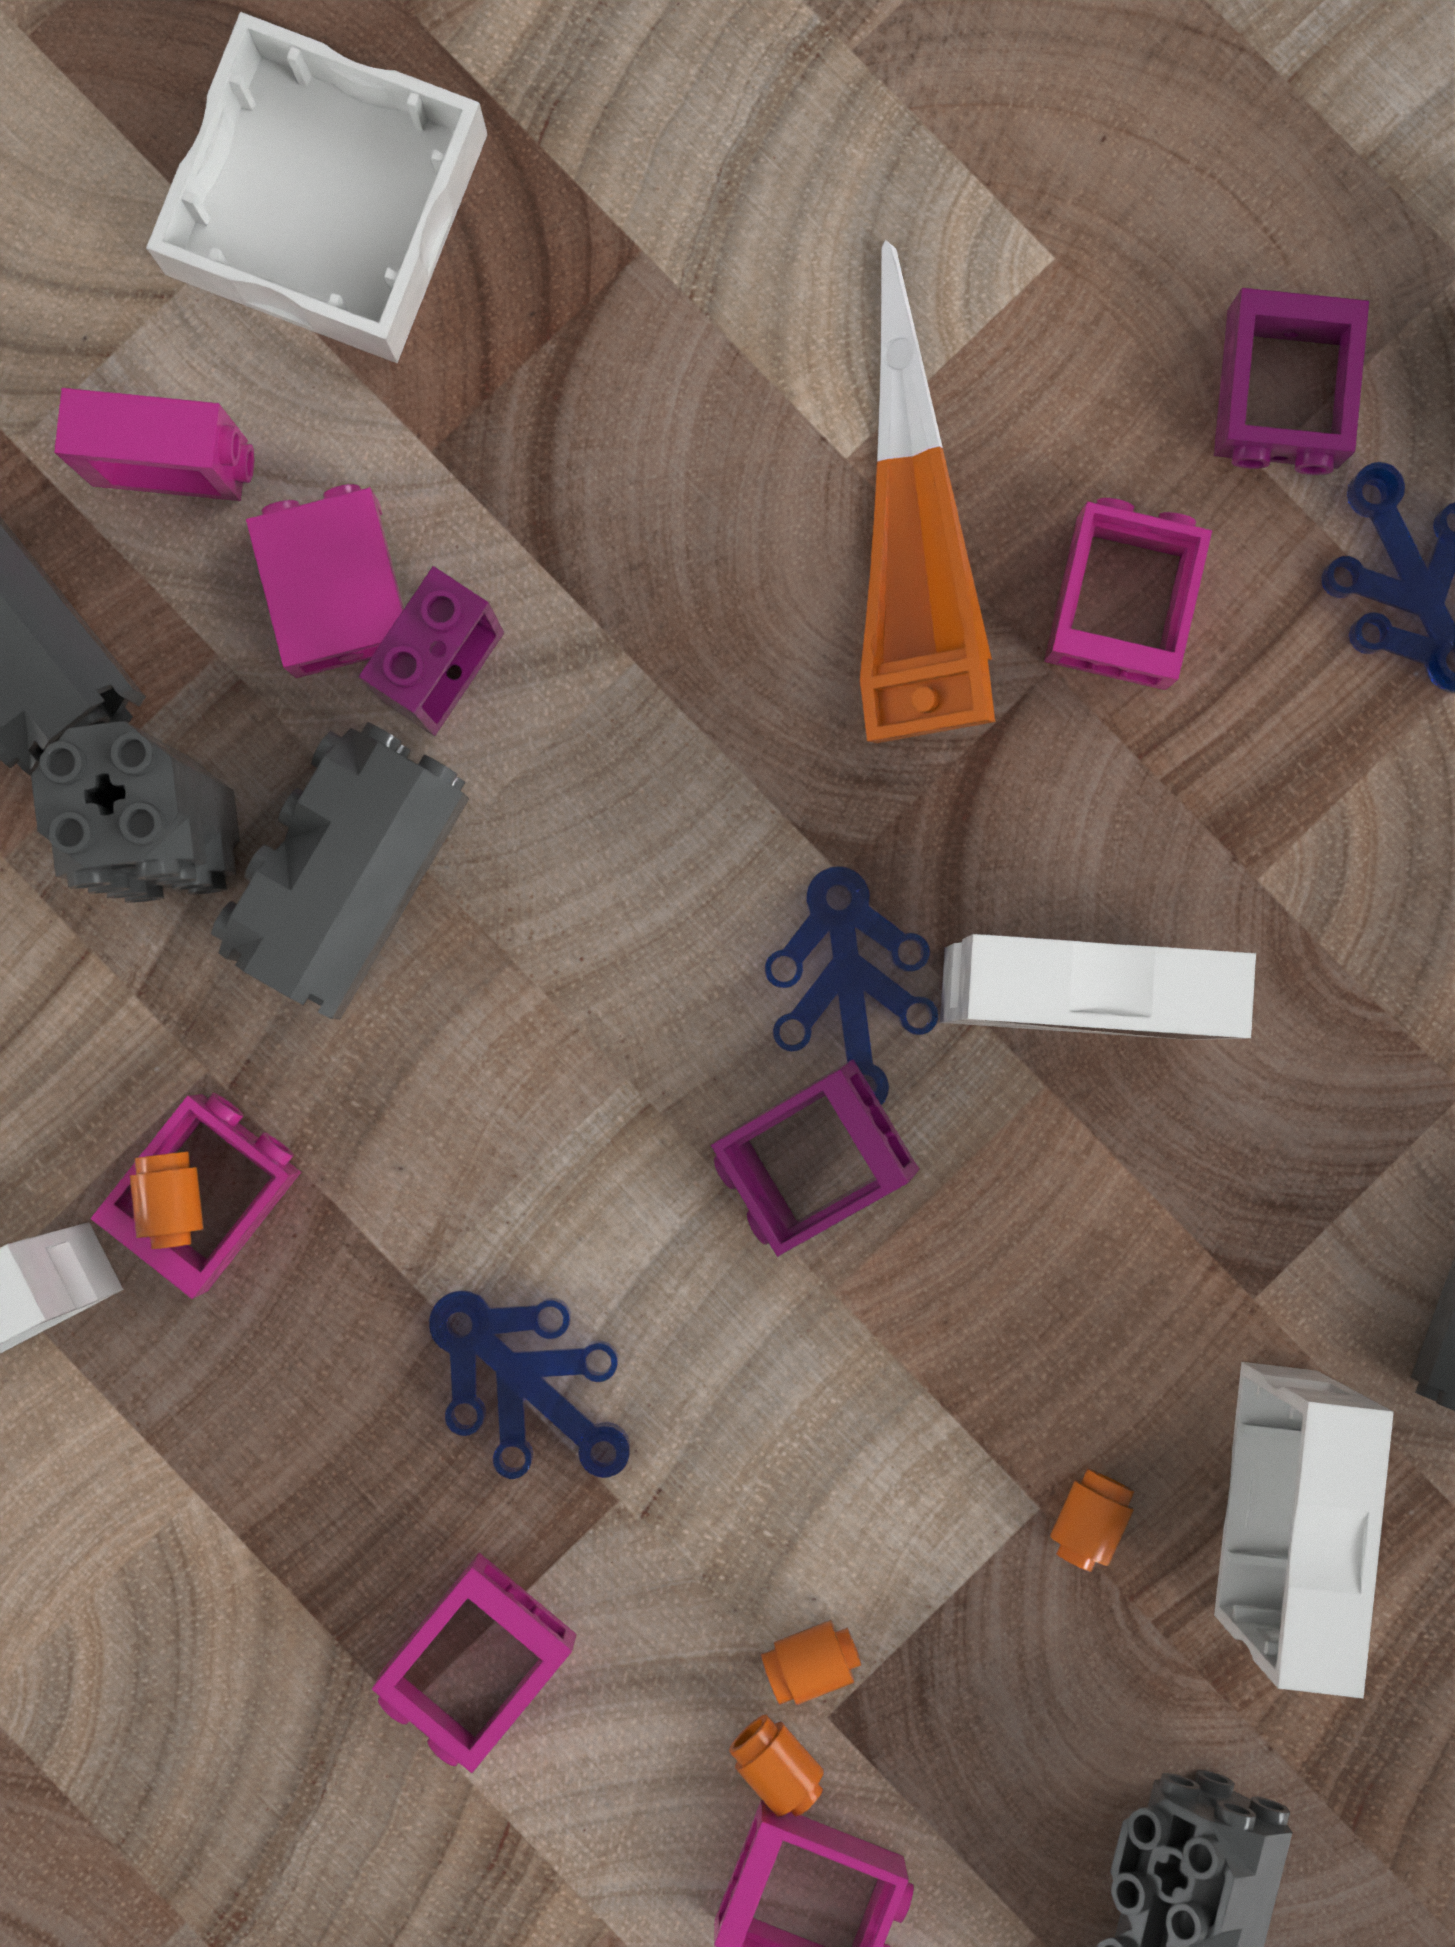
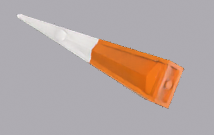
M886 240L882 246L881 365L875 509L866 623L860 670L867 742L872 743L893 741L995 722L988 661L992 660L897 250Z

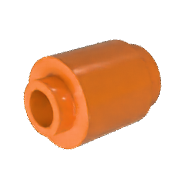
M189 1152L135 1158L136 1175L129 1176L136 1238L150 1237L151 1249L192 1244L190 1231L203 1230L204 1228L197 1167L190 1168Z
M1087 1468L1082 1481H1074L1050 1534V1538L1060 1544L1056 1555L1089 1572H1092L1096 1562L1109 1566L1134 1511V1508L1129 1506L1135 1491L1108 1476Z
M832 1620L775 1641V1649L761 1654L768 1680L779 1705L793 1699L796 1705L855 1683L851 1669L862 1665L848 1627L836 1631Z
M766 1714L762 1715L750 1723L731 1744L729 1752L737 1760L735 1769L776 1816L780 1817L791 1812L797 1817L806 1812L822 1794L823 1788L819 1785V1782L824 1774V1769L782 1722L774 1723Z

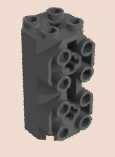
M0 517V760L9 768L17 764L24 772L31 776L40 764L41 754L49 744L58 741L68 728L118 721L129 723L133 716L126 709V705L130 701L140 707L146 696Z
M125 721L68 728L58 741L49 744L41 754L40 764L31 775L37 831L51 842L55 876L67 880L68 888H88V893L90 894L107 893V898H124L125 903L164 899L163 888L172 887L173 890L188 889V894L191 895L217 893L227 890L226 877L236 875L233 849L240 841L234 790L213 776L195 760Z
M370 722L366 723L361 733L350 728L341 737L330 731L322 739L311 761V765L317 768L304 791L296 788L289 795L280 811L278 822L289 827L285 840L276 850L264 844L254 854L245 872V878L250 883L237 904L230 901L222 909L211 931V935L222 941L218 954L225 959L237 961L235 966L243 972L302 1005L305 1004L307 999L321 1006L318 1013L330 1019L338 1020L342 1018L469 801V798L461 792L466 782L457 777L458 774L425 754L419 764L414 763L407 758L411 752L410 749L403 746L399 739Z
M1197 1770L1194 1780L1177 1774L1162 1773L1161 1779L1154 1780L1148 1807L1134 1811L1129 1818L1123 1820L1110 1870L1114 1880L1111 1886V1895L1116 1908L1121 1914L1115 1937L1099 1942L1096 1947H1264L1293 1833L1287 1825L1290 1816L1289 1809L1267 1798L1252 1797L1249 1799L1233 1791L1235 1783L1218 1773Z

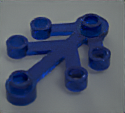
M1371 463L1361 469L1351 479L1347 490L1348 501L1357 514L1371 518L1401 580L1366 569L1354 557L1342 556L1335 559L1324 569L1322 573L1323 588L1328 594L1336 598H1345L1355 593L1418 615L1429 637L1392 627L1390 620L1385 615L1372 612L1365 614L1353 623L1349 632L1350 642L1357 651L1364 654H1372L1382 649L1425 664L1427 675L1436 687L1445 692L1455 693V672L1451 671L1446 663L1448 653L1455 652V623L1445 605L1455 573V532L1447 524L1448 514H1455V502L1441 510L1434 519L1433 528L1438 539L1427 568L1397 508L1405 493V482L1401 473L1388 463ZM1370 484L1379 489L1381 493L1380 503L1373 504L1364 498L1362 492L1364 485ZM1337 567H1344L1351 572L1353 582L1350 587H1342L1335 581L1334 570ZM1364 623H1372L1377 626L1380 631L1378 643H1369L1364 639L1362 635Z
M830 867L818 873L811 881L806 894V903L810 915L784 949L778 950L768 957L764 968L765 976L769 983L777 988L785 989L794 986L802 977V962L828 931L830 932L833 959L793 1011L781 1016L775 1022L773 1038L776 1044L786 1051H798L804 1048L810 1041L812 1026L838 994L846 1060L849 1062L854 1059L861 1073L870 1076L874 1080V1094L882 1105L888 1096L889 1083L883 1070L873 1064L864 991L895 1014L902 1028L913 1035H922L930 1032L937 1024L938 1010L930 999L912 996L858 954L855 928L890 952V958L894 966L904 972H914L925 966L930 956V949L927 941L922 936L915 933L905 934L869 906L870 893L868 886L857 872L846 867ZM841 886L849 892L850 904L848 907L836 910L829 906L826 894L830 888ZM904 941H913L921 949V958L914 965L903 963L898 956L899 946ZM780 957L791 959L796 966V973L789 981H779L772 974L771 966ZM915 1003L924 1005L930 1013L928 1023L922 1028H915L907 1021V1010ZM796 1020L802 1024L804 1037L798 1044L789 1045L781 1039L780 1027L785 1021Z
M466 1290L453 1291L443 1296L434 1305L429 1318V1329L433 1340L440 1348L450 1353L452 1401L445 1412V1421L448 1428L457 1435L467 1436L475 1433L485 1420V1405L477 1397V1355L496 1372L500 1443L494 1452L493 1464L501 1476L508 1479L522 1477L527 1473L533 1461V1449L529 1442L526 1441L524 1398L579 1446V1460L588 1473L596 1477L607 1478L621 1472L628 1462L631 1450L627 1433L620 1426L611 1422L594 1424L543 1378L584 1375L593 1382L606 1381L614 1375L618 1366L619 1358L616 1349L610 1343L598 1340L589 1343L585 1348L514 1352L495 1334L534 1330L543 1338H558L566 1332L571 1322V1312L567 1304L557 1298H547L538 1305L490 1308L484 1298L474 1292ZM546 1307L557 1308L563 1316L562 1326L554 1330L545 1328L539 1319L542 1309ZM463 1312L471 1318L472 1329L470 1333L459 1335L452 1331L449 1321L453 1313ZM594 1350L605 1351L610 1356L611 1366L604 1372L593 1371L587 1364V1356L590 1352ZM466 1403L473 1406L477 1412L476 1422L471 1425L460 1424L454 1415L457 1405ZM606 1441L612 1444L616 1450V1457L608 1463L598 1462L592 1455V1447L596 1443ZM507 1447L519 1448L524 1453L525 1463L518 1468L508 1467L502 1460V1451Z

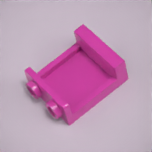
M356 484L337 486L323 493L324 499L299 505V502L295 500L271 503L262 508V515L246 519L283 668L295 678L370 660L404 609L380 518L382 515L380 502L370 487L361 489Z

